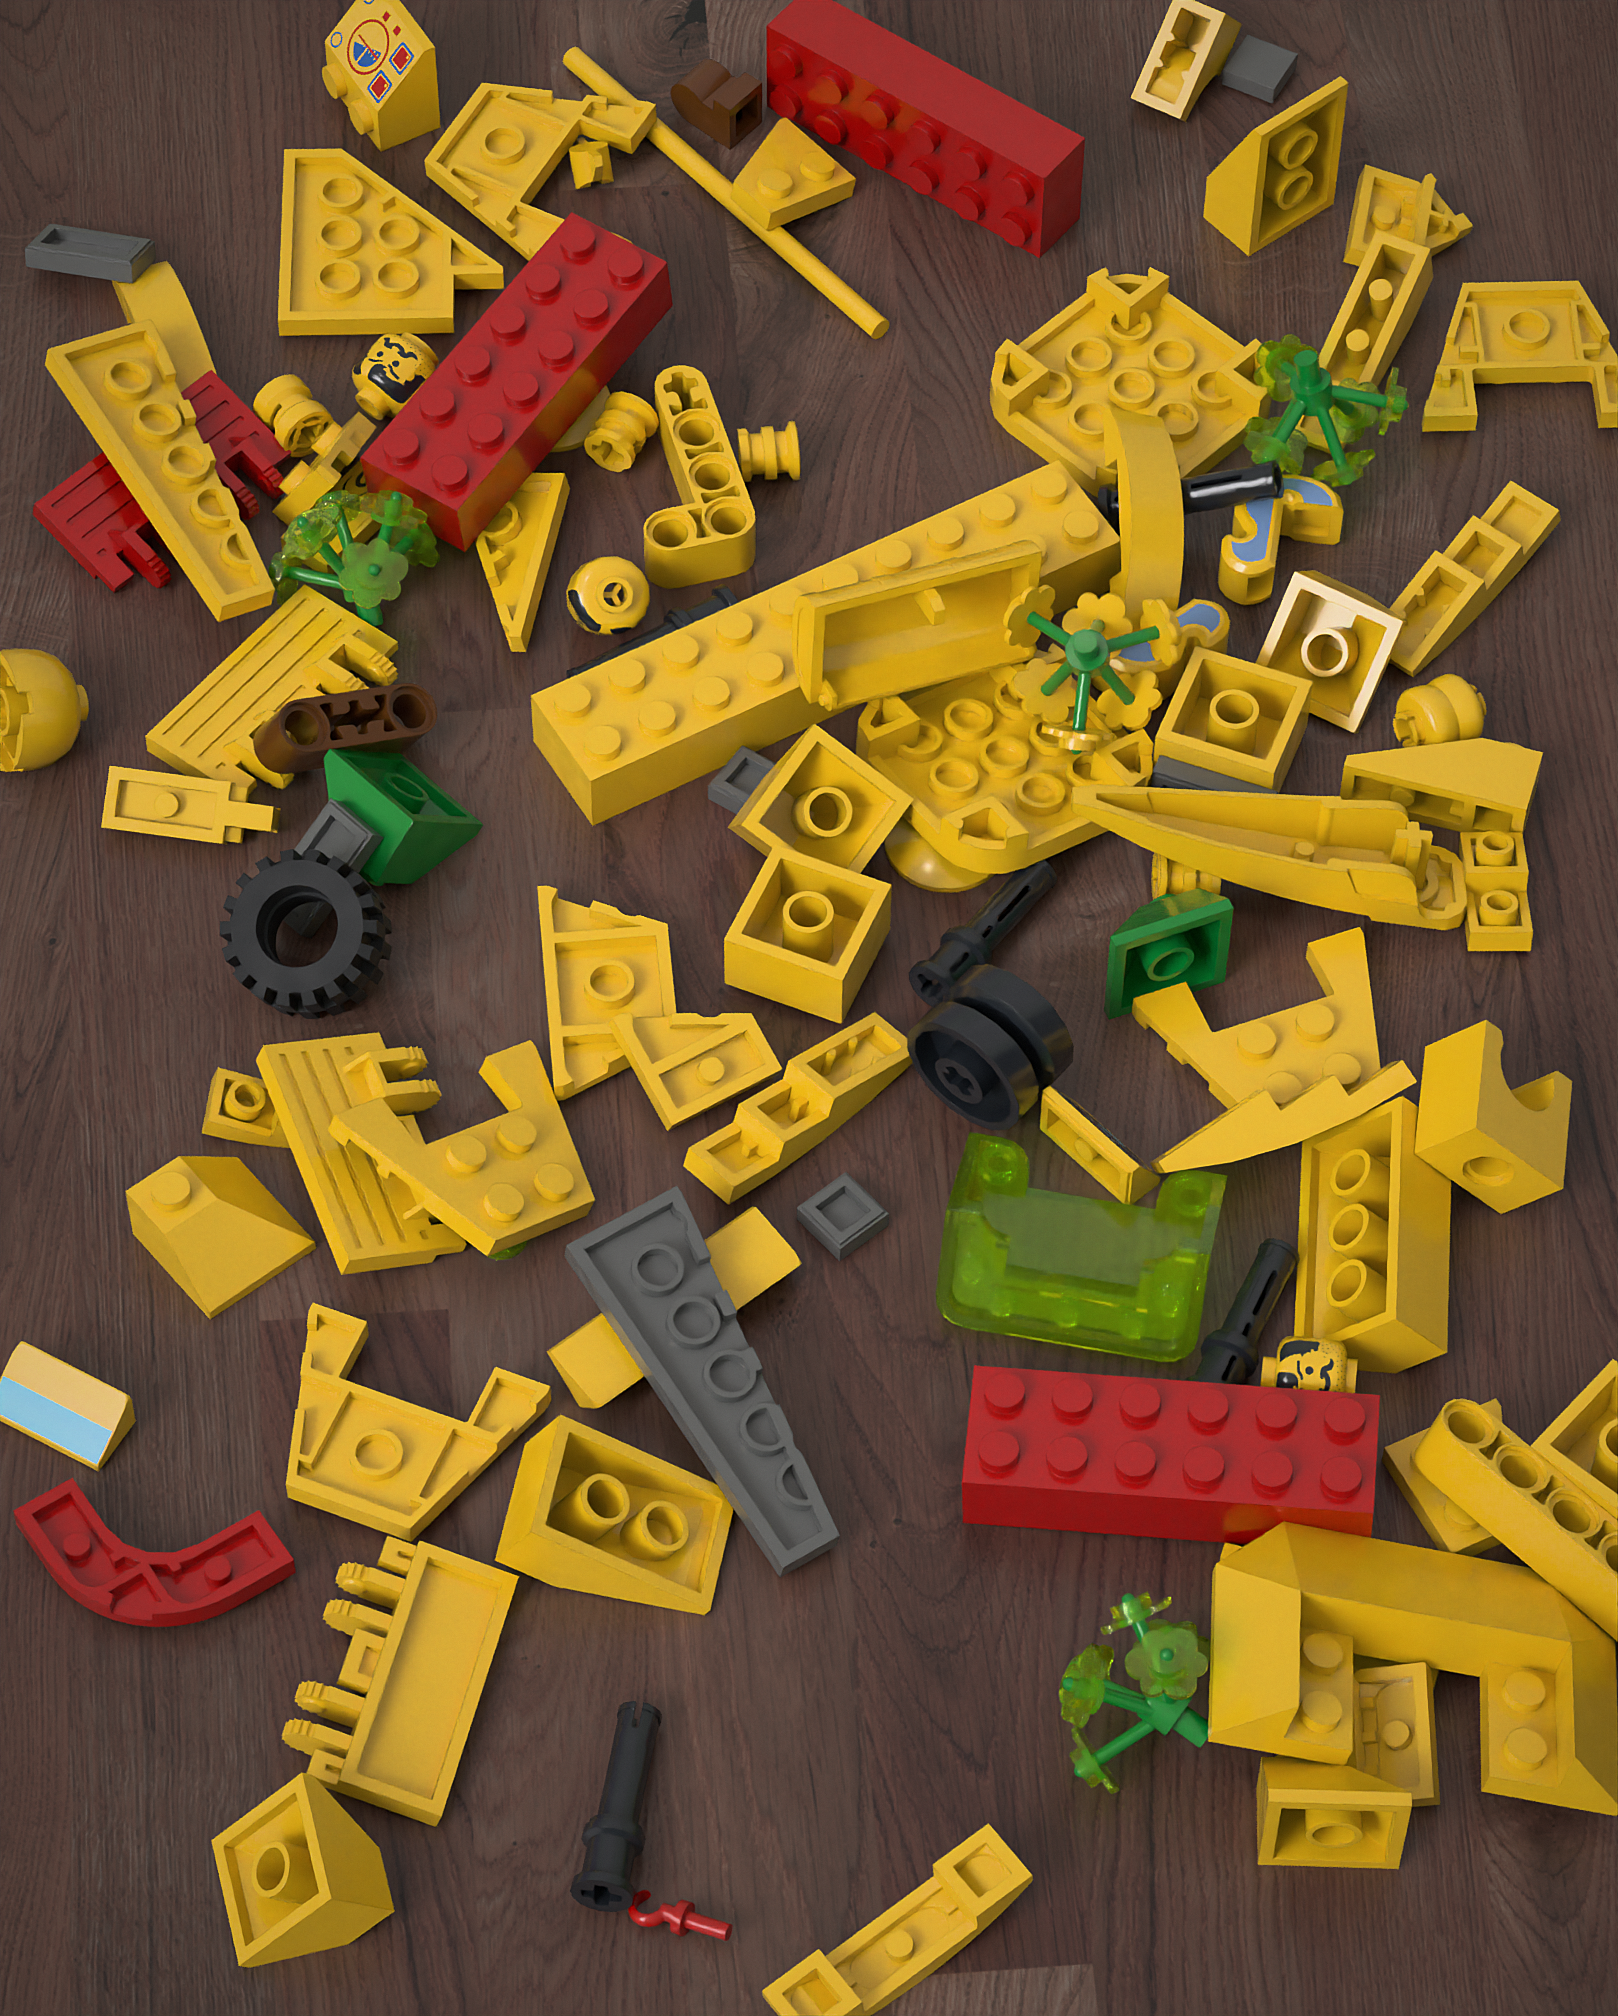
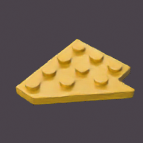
M284 149L278 299L279 336L403 334L404 332L411 334L454 333L455 290L504 289L502 265L343 149Z

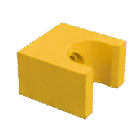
M1484 1020L1425 1046L1414 1154L1498 1213L1503 1214L1563 1189L1572 1081L1559 1071H1555L1510 1090L1501 1069L1500 1054L1504 1043L1502 1031L1488 1020Z

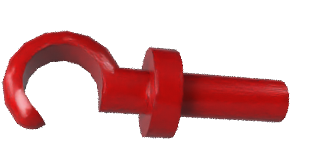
M646 1889L634 1895L631 1907L628 1908L630 1918L637 1925L655 1927L663 1922L670 1923L671 1933L679 1936H685L689 1930H693L728 1941L733 1930L732 1924L695 1913L694 1903L683 1899L676 1906L663 1903L653 1913H641L637 1911V1908L651 1897L650 1891Z

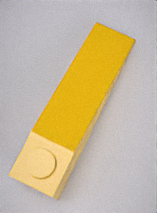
M1376 230L1318 357L1319 366L1330 373L1333 385L1375 393L1410 330L1433 279L1430 248ZM1349 401L1360 410L1361 414L1364 413L1367 407L1366 404ZM1333 405L1329 413L1344 449L1359 420H1352ZM1302 415L1289 439L1331 454L1318 417Z

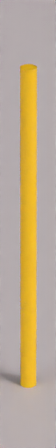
M572 47L565 53L563 64L596 94L607 97L609 105L634 107L635 100L637 99L580 48ZM657 117L656 122L645 136L873 339H879L887 332L890 325L889 321L783 227L778 226L766 231L732 201L730 197L733 183Z

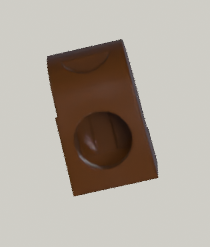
M704 59L671 87V99L679 114L690 124L729 150L762 123V82L746 72L736 78L719 62L713 59ZM736 113L741 117L738 123H736Z

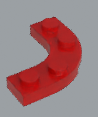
M73 1478L13 1510L16 1525L58 1585L84 1607L104 1617L127 1624L147 1627H171L204 1621L241 1605L296 1573L293 1557L259 1510L205 1541L177 1552H146L124 1544L105 1526Z

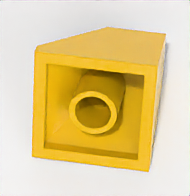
M1295 571L1255 664L1313 681L1309 712L1356 734L1360 730L1406 620L1368 594L1318 571Z
M812 724L764 776L728 828L767 857L775 844L860 874L914 799L819 726Z
M178 1156L125 1191L133 1234L210 1320L316 1249L315 1241L238 1157Z
M1280 1754L1275 1757H1261L1256 1788L1258 1865L1399 1869L1412 1809L1411 1792L1348 1765H1334Z
M299 1774L211 1840L239 1966L251 1968L348 1945L395 1911L380 1848L311 1774Z

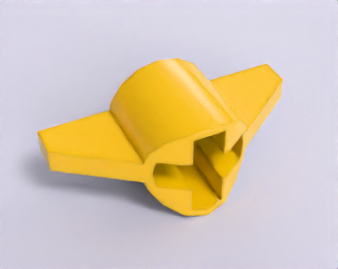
M584 137L577 138L575 140L576 145L569 148L575 189L591 187V183L599 181L601 184L614 182L608 143L605 141L588 142Z

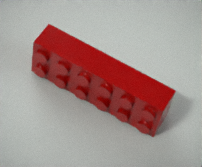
M793 0L766 25L767 107L773 109L781 117H786L819 135L824 141L843 148L864 160L872 168L886 172L909 185L917 193L929 196L956 211L962 218L974 221L999 235L1007 243L1020 247L1038 258H1041L1080 218L1085 138L833 0Z
M571 212L360 457L369 499L387 509L391 494L393 492L401 493L402 501L398 511L399 516L415 525H423L426 531L466 552L673 306L668 263Z
M974 1365L962 1474L963 1523L1248 1544L1285 1521L1371 1538L1380 1395Z

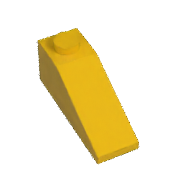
M1476 738L1347 755L1343 768L1340 796L1342 800H1389L1398 802L1406 808L1409 820L1458 832L1501 831L1522 832L1523 834L1537 788L1543 752L1527 749L1515 743H1502L1486 738Z

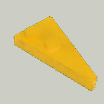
M531 473L475 540L482 566L512 652L527 651L570 491L565 473Z

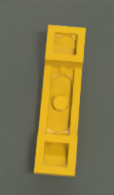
M167 261L150 265L133 284L112 280L128 324L150 318L154 322L177 372L175 382L180 393L210 370L217 375L191 304L176 273Z
M1107 408L1103 411L1105 467L1117 469L1121 550V572L1109 579L1110 593L1118 594L1124 599L1126 603L1124 617L1132 621L1134 626L1133 632L1141 630L1140 619L1144 615L1142 608L1143 600L1148 598L1153 600L1162 599L1169 610L1175 612L1178 608L1184 555L1182 489L1175 451L1162 418Z
M988 1823L932 1865L933 1877L826 1956L820 1949L816 1950L762 1990V1995L778 2016H871L920 1983L962 1950L1033 1881V1875Z

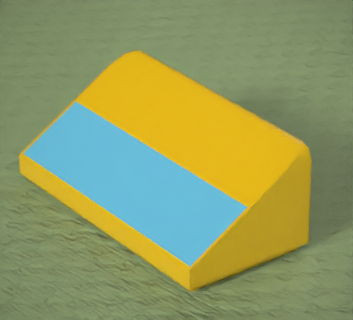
M23 1341L13 1351L0 1378L1 1422L98 1472L136 1422L132 1399L129 1395Z

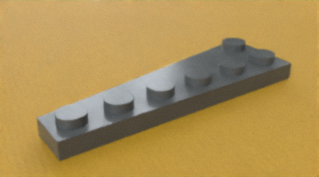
M678 1186L567 1244L564 1257L779 1577H783L837 1546L840 1534L803 1454L795 1447L793 1432L780 1404L776 1405L762 1376L763 1367L754 1348L749 1347L736 1319L737 1311L728 1291H723L710 1263L711 1254Z

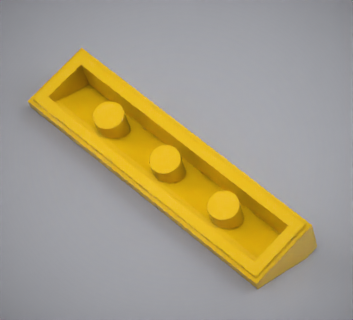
M756 1207L749 1208L704 1240L711 1254L710 1263L723 1291H728L736 1311L802 1264L792 1247ZM600 1313L546 1351L579 1407L600 1408L644 1377L603 1313Z

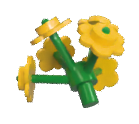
M1042 585L1038 589L1029 586L1023 593L1012 600L1003 619V624L1008 629L1004 636L1005 643L1010 646L1018 644L1022 648H1029L1038 640L1041 632L1065 646L1067 660L1063 664L1051 663L1047 666L1043 660L1034 658L1027 663L1025 670L1018 671L1011 680L1013 692L1023 699L1022 709L1025 714L1031 717L1041 715L1044 721L1051 724L1042 725L1041 732L1059 737L1058 747L1071 749V752L1077 755L1082 751H1095L1096 741H1112L1114 739L1113 733L1101 729L1086 728L1091 679L1097 676H1101L1111 688L1104 691L1097 700V709L1105 716L1104 723L1110 730L1116 731L1125 726L1130 731H1137L1148 724L1151 712L1158 708L1163 701L1162 694L1157 690L1158 677L1150 670H1142L1133 677L1128 673L1118 676L1109 666V662L1111 659L1116 658L1122 649L1147 642L1150 644L1151 653L1156 661H1163L1167 666L1176 664L1177 650L1175 646L1179 645L1182 640L1181 627L1175 613L1167 608L1162 599L1153 600L1148 598L1143 600L1142 608L1144 615L1140 619L1141 630L1133 632L1134 626L1132 621L1124 617L1126 613L1124 599L1115 593H1107L1100 598L1090 592L1082 594L1078 599V607L1072 608L1064 614L1062 619L1063 629L1051 622L1053 610L1050 607L1055 599V590L1049 585ZM1072 673L1078 676L1076 690L1070 687L1072 684ZM1074 707L1073 725H1059L1068 717L1069 709Z

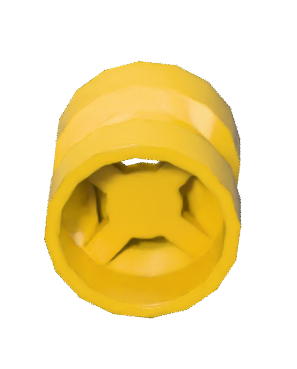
M282 375L274 378L259 391L253 402L254 414L271 431H275L274 437L285 451H291V457H303L314 452L311 448L312 444L334 421L331 414L321 403L312 400L310 389L295 375Z

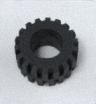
M294 849L280 851L281 861L274 863L268 857L261 859L255 863L260 873L252 879L244 872L235 882L243 889L238 899L228 895L223 906L231 916L230 921H220V936L228 941V946L222 948L226 962L236 970L232 974L244 987L264 1003L293 1017L294 1013H299L305 1019H319L321 1011H327L332 1016L346 1012L343 1005L344 1002L351 999L356 1004H359L368 996L362 989L367 982L371 980L377 985L384 975V972L378 968L380 959L390 960L392 946L385 941V935L392 933L391 920L382 911L386 908L384 902L361 875L346 862L334 855L332 858H328L321 851L307 849L306 856H301ZM326 902L331 904L337 914L338 930L335 941L327 954L308 966L287 967L283 965L276 951V936L284 918L293 909L305 903Z

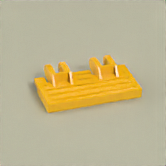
M304 584L145 736L147 751L186 776L236 783L235 786L250 788V794L257 787V782L254 777L246 773V771H249L264 782L270 783L272 787L281 788L282 790L294 780V775L292 773H274L260 763L253 747L256 731L290 701L326 694L369 689L365 682L354 677L349 672L350 670L355 671L381 687L391 685L398 678V673L396 672L397 668L394 667V663L389 658L398 650V641ZM286 730L289 738L297 743L296 738Z
M379 1032L263 1045L256 1058V1063L341 1275L432 1263L436 1255L463 1252L467 1245L463 1237L444 1223L431 1225V1223L442 1221L421 1206L425 1199L424 1196L398 1176L386 1179L376 1171L379 1166L376 1159L352 1141L343 1146L328 1132L335 1114L379 1097L383 1098L395 1115L411 1114L414 1111L418 1113L437 1104V1101L441 1100L440 1096L442 1095L436 1081L424 1079L422 1081L410 1080L387 1083L398 1081L399 1079L412 1078V1076L423 1072V1069L427 1067L428 1061L422 1048L410 1046L409 1048L386 1049ZM414 1115L398 1116L397 1118L419 1145H426Z
M387 1536L377 1566L405 1576V1579L372 1567H365L364 1564L348 1562L347 1564L343 1563L339 1567L335 1583L339 1584L338 1587L344 1589L343 1591L356 1594L360 1598L393 1609L391 1615L360 1604H353L351 1601H345L344 1599H335L327 1602L323 1614V1620L331 1628L344 1631L345 1634L353 1636L337 1685L365 1694V1698L332 1686H325L323 1683H317L316 1681L302 1682L299 1684L295 1695V1702L303 1710L316 1713L320 1717L353 1728L351 1735L320 1724H313L311 1721L294 1718V1720L289 1719L286 1722L282 1733V1740L285 1741V1744L290 1745V1748L304 1751L305 1754L312 1756L306 1774L313 1775L323 1787L436 1827L445 1808L519 1576L420 1540L416 1546Z

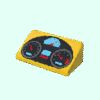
M1050 1085L1042 1090L1040 1129L1124 1205L1130 1207L1159 1184L1161 1177L1075 1100Z

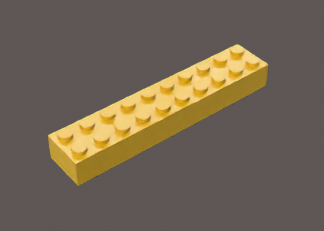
M1059 460L1054 461L531 695L533 741L591 825L594 826L725 766L742 745L756 752L809 728L812 724L820 723L859 705L856 704L828 711L819 702L809 704L800 687L792 657L793 608L798 596L869 580L872 577L884 574H894L938 563L941 560L953 557H962L1010 545L1017 541L1032 540L1042 550L1039 587L1049 585L1055 590V599L1050 607L1053 610L1054 616L1076 606L1078 599L1084 593L1090 592L1098 596L1110 590L1109 579L1120 572V537Z

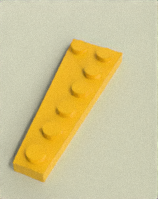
M151 318L49 348L45 361L46 368L217 621L221 622L270 606L275 588L246 525L240 520L239 509L230 489L222 486L215 470L216 458L209 443L203 444L195 426L197 416L189 399L184 400L175 382L177 372Z

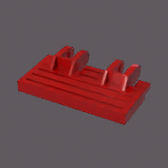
M212 370L181 392L184 400L189 399L197 416L195 426L203 444L209 443L216 458L215 470L222 486L230 489L239 509V516L245 520H250L259 513L260 506L254 495L234 472L240 468L263 490V493H266L272 499H277L285 492L278 487L284 479L276 468L290 458L291 451H285L274 437L273 432ZM104 452L100 453L34 503L32 515L94 579L99 577L113 593L121 589L134 577V573L121 560L122 558H125L157 589H161L172 580L170 577L172 575L166 564L145 541L153 536L171 556L173 554Z

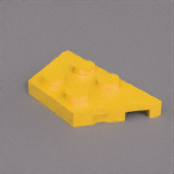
M546 885L537 886L553 1087L556 1100L560 1101L566 1100L631 1067L608 1025L612 1017L620 1013H633V1017H669L671 1013H676L668 924L641 915L628 916L621 913L616 907L594 900L590 908L559 899L558 889Z

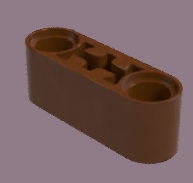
M401 683L296 699L284 705L256 731L253 740L254 752L265 768L278 774L324 768L323 759L329 749L402 754L434 727L437 720V707L432 696L424 688L413 683ZM394 714L401 719L404 726L397 721ZM361 724V730L357 731L356 728ZM334 725L335 729L330 732V728ZM286 730L296 738L297 743L289 738Z

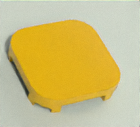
M1106 267L1087 276L1086 293L1019 345H1016L1007 338L995 352V363L990 382V404L995 419L1008 433L1047 462L1052 463L1059 460L1077 484L1097 498L1099 488L1102 485L1112 483L1118 488L1117 469L1105 467L1103 411L1107 408L1161 417L1173 444L1180 479L1207 473L1253 436L1269 418L1274 386V377L1269 365L1270 352L1257 339H1254L1245 347L1171 295L1168 292L1170 276L1151 267L1148 270V277L1133 274L1109 276Z
M1054 643L1050 645L1048 653L1038 649L1034 653V658L1043 660L1047 666L1051 663L1063 664L1067 660L1065 651ZM1025 661L868 701L867 706L858 719L856 755L914 799L902 816L937 853L955 866L970 871L1004 874L1026 868L1109 831L1072 812V787L1096 784L1151 787L1154 744L1144 728L1128 734L1123 728L1116 731L1110 730L1104 723L1105 716L1097 709V702L1089 695L1086 728L1101 729L1113 733L1114 739L1112 741H1096L1095 751H1082L1077 755L1073 754L1071 749L1058 747L1059 737L1041 732L1042 725L1051 724L1044 721L1041 715L1031 717L1025 714L1022 709L1023 699L1019 698L1011 688L1012 677L1018 671L1025 670L1029 662ZM1072 677V684L1070 687L1076 690L1077 681ZM1074 707L1069 709L1068 717L1059 725H1073Z

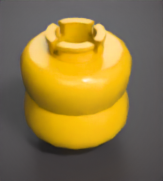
M1455 674L1438 676L1427 685L1409 688L1401 694L1397 701L1395 719H1393L1396 737L1399 742L1404 739L1402 744L1404 748L1479 738L1483 732L1484 716L1487 712L1484 698L1480 692L1476 694L1477 688L1474 685L1469 684L1462 677Z

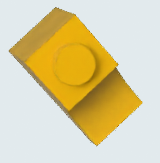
M1172 0L1131 95V99L1186 122L1203 89L1214 76H1220L1242 24L1226 13L1195 0Z

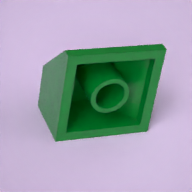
M329 749L323 759L328 799L332 798L343 802L383 837L380 844L358 873L370 884L376 886H383L384 883L413 884L474 838L484 825L400 753Z
M1196 888L1177 895L1165 894L1157 897L1149 904L1140 906L1110 936L1104 1012L1108 1019L1132 1013L1133 998L1183 982L1187 983L1192 993L1225 982L1234 909L1230 900L1215 893Z

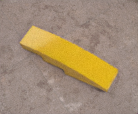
M1510 481L1481 519L1473 515L1443 554L1436 550L1389 608L1406 620L1389 663L1412 677L1417 675L1487 608L1521 570L1561 521L1560 511Z
M874 1012L788 1061L782 1080L738 1104L733 1123L690 1146L683 1166L728 1205L781 1172L826 1139L908 1068L913 1062L907 1050V1038Z
M1400 1060L1390 1062L1347 1092L1335 1075L1323 1076L1279 1107L1266 1089L1258 1090L1151 1161L1150 1164L1157 1174L1230 1163L1289 1146L1360 1116L1417 1081L1404 1061Z

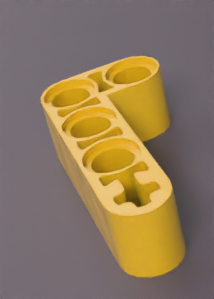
M686 365L669 367L657 376L654 383L655 412L659 419L657 433L683 505L653 513L646 520L643 527L645 574L652 583L667 589L681 588L736 576L746 572L753 565L756 558L755 511L707 379L702 372L694 367Z

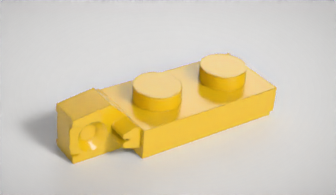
M109 766L101 828L225 845L228 842L242 844L244 829L278 833L281 808L248 803L250 788L235 786L236 783Z

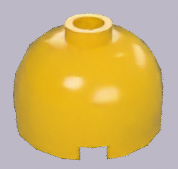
M3 649L0 651V770L3 772H22L50 766L65 756L72 748L78 737L81 721H85L88 717L89 705L86 691L82 685H76L72 673L56 656L35 649Z

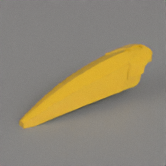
M1099 784L1072 787V812L1145 849L1224 880L1290 900L1366 915L1370 917L1371 921L1450 930L1459 927L1465 919L1468 902L1461 860L1455 853L1443 847L1431 845L1432 831L1420 830L1419 822H1409L1406 808L1398 802L1389 800H1342L1341 796H1305Z

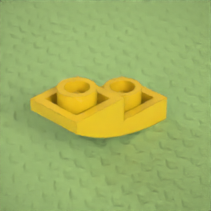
M1460 832L1459 857L1463 864L1468 902L1464 919L1468 951H1531L1533 928L1527 897L1529 870L1522 832Z
M218 1067L211 1080L202 1134L248 1144L290 1148L264 1080Z

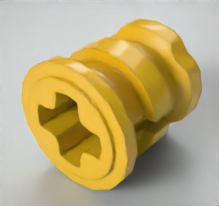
M622 391L612 393L605 401L604 412L600 414L595 422L594 427L597 428L590 431L585 438L584 447L586 453L599 466L609 471L622 472L624 469H629L635 460L636 454L645 445L646 437H651L657 431L659 426L657 413L651 405L632 393Z
M789 421L785 431L774 432L773 426L761 427L760 433L749 434L746 428L737 429L739 470L744 482L751 481L753 475L764 474L765 480L777 479V473L786 472L790 474L793 481L800 480V448L795 421Z
M1155 852L1153 854L1151 871L1153 900L1165 894L1177 895L1196 888L1217 895L1220 894L1221 878L1193 869Z

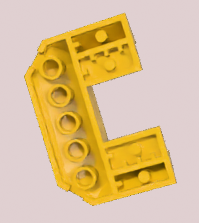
M1285 1521L1216 1563L1212 1571L1209 1742L1345 1766L1353 1751V1654L1406 1664L1426 1662L1433 1669L1480 1677L1481 1792L1606 1815H1618V1706L1615 1639L1532 1568Z

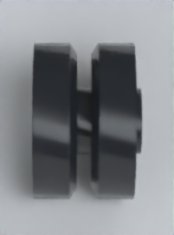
M989 964L971 966L943 995V1002L936 1003L908 1032L907 1050L913 1065L928 1088L951 1110L971 1123L990 1130H1009L1038 1100V1092H1042L1049 1085L1051 1086L1073 1062V1042L1067 1026L1053 1006L1024 980L1007 970Z

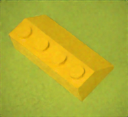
M1404 1096L1382 1104L1356 1118L1302 1141L1298 1254L1300 1261L1297 1265L1294 1336L1332 1339L1342 1342L1346 1347L1348 1358L1358 1359V1371L1398 1373L1447 1353L1451 1179L1414 1154L1419 1107Z

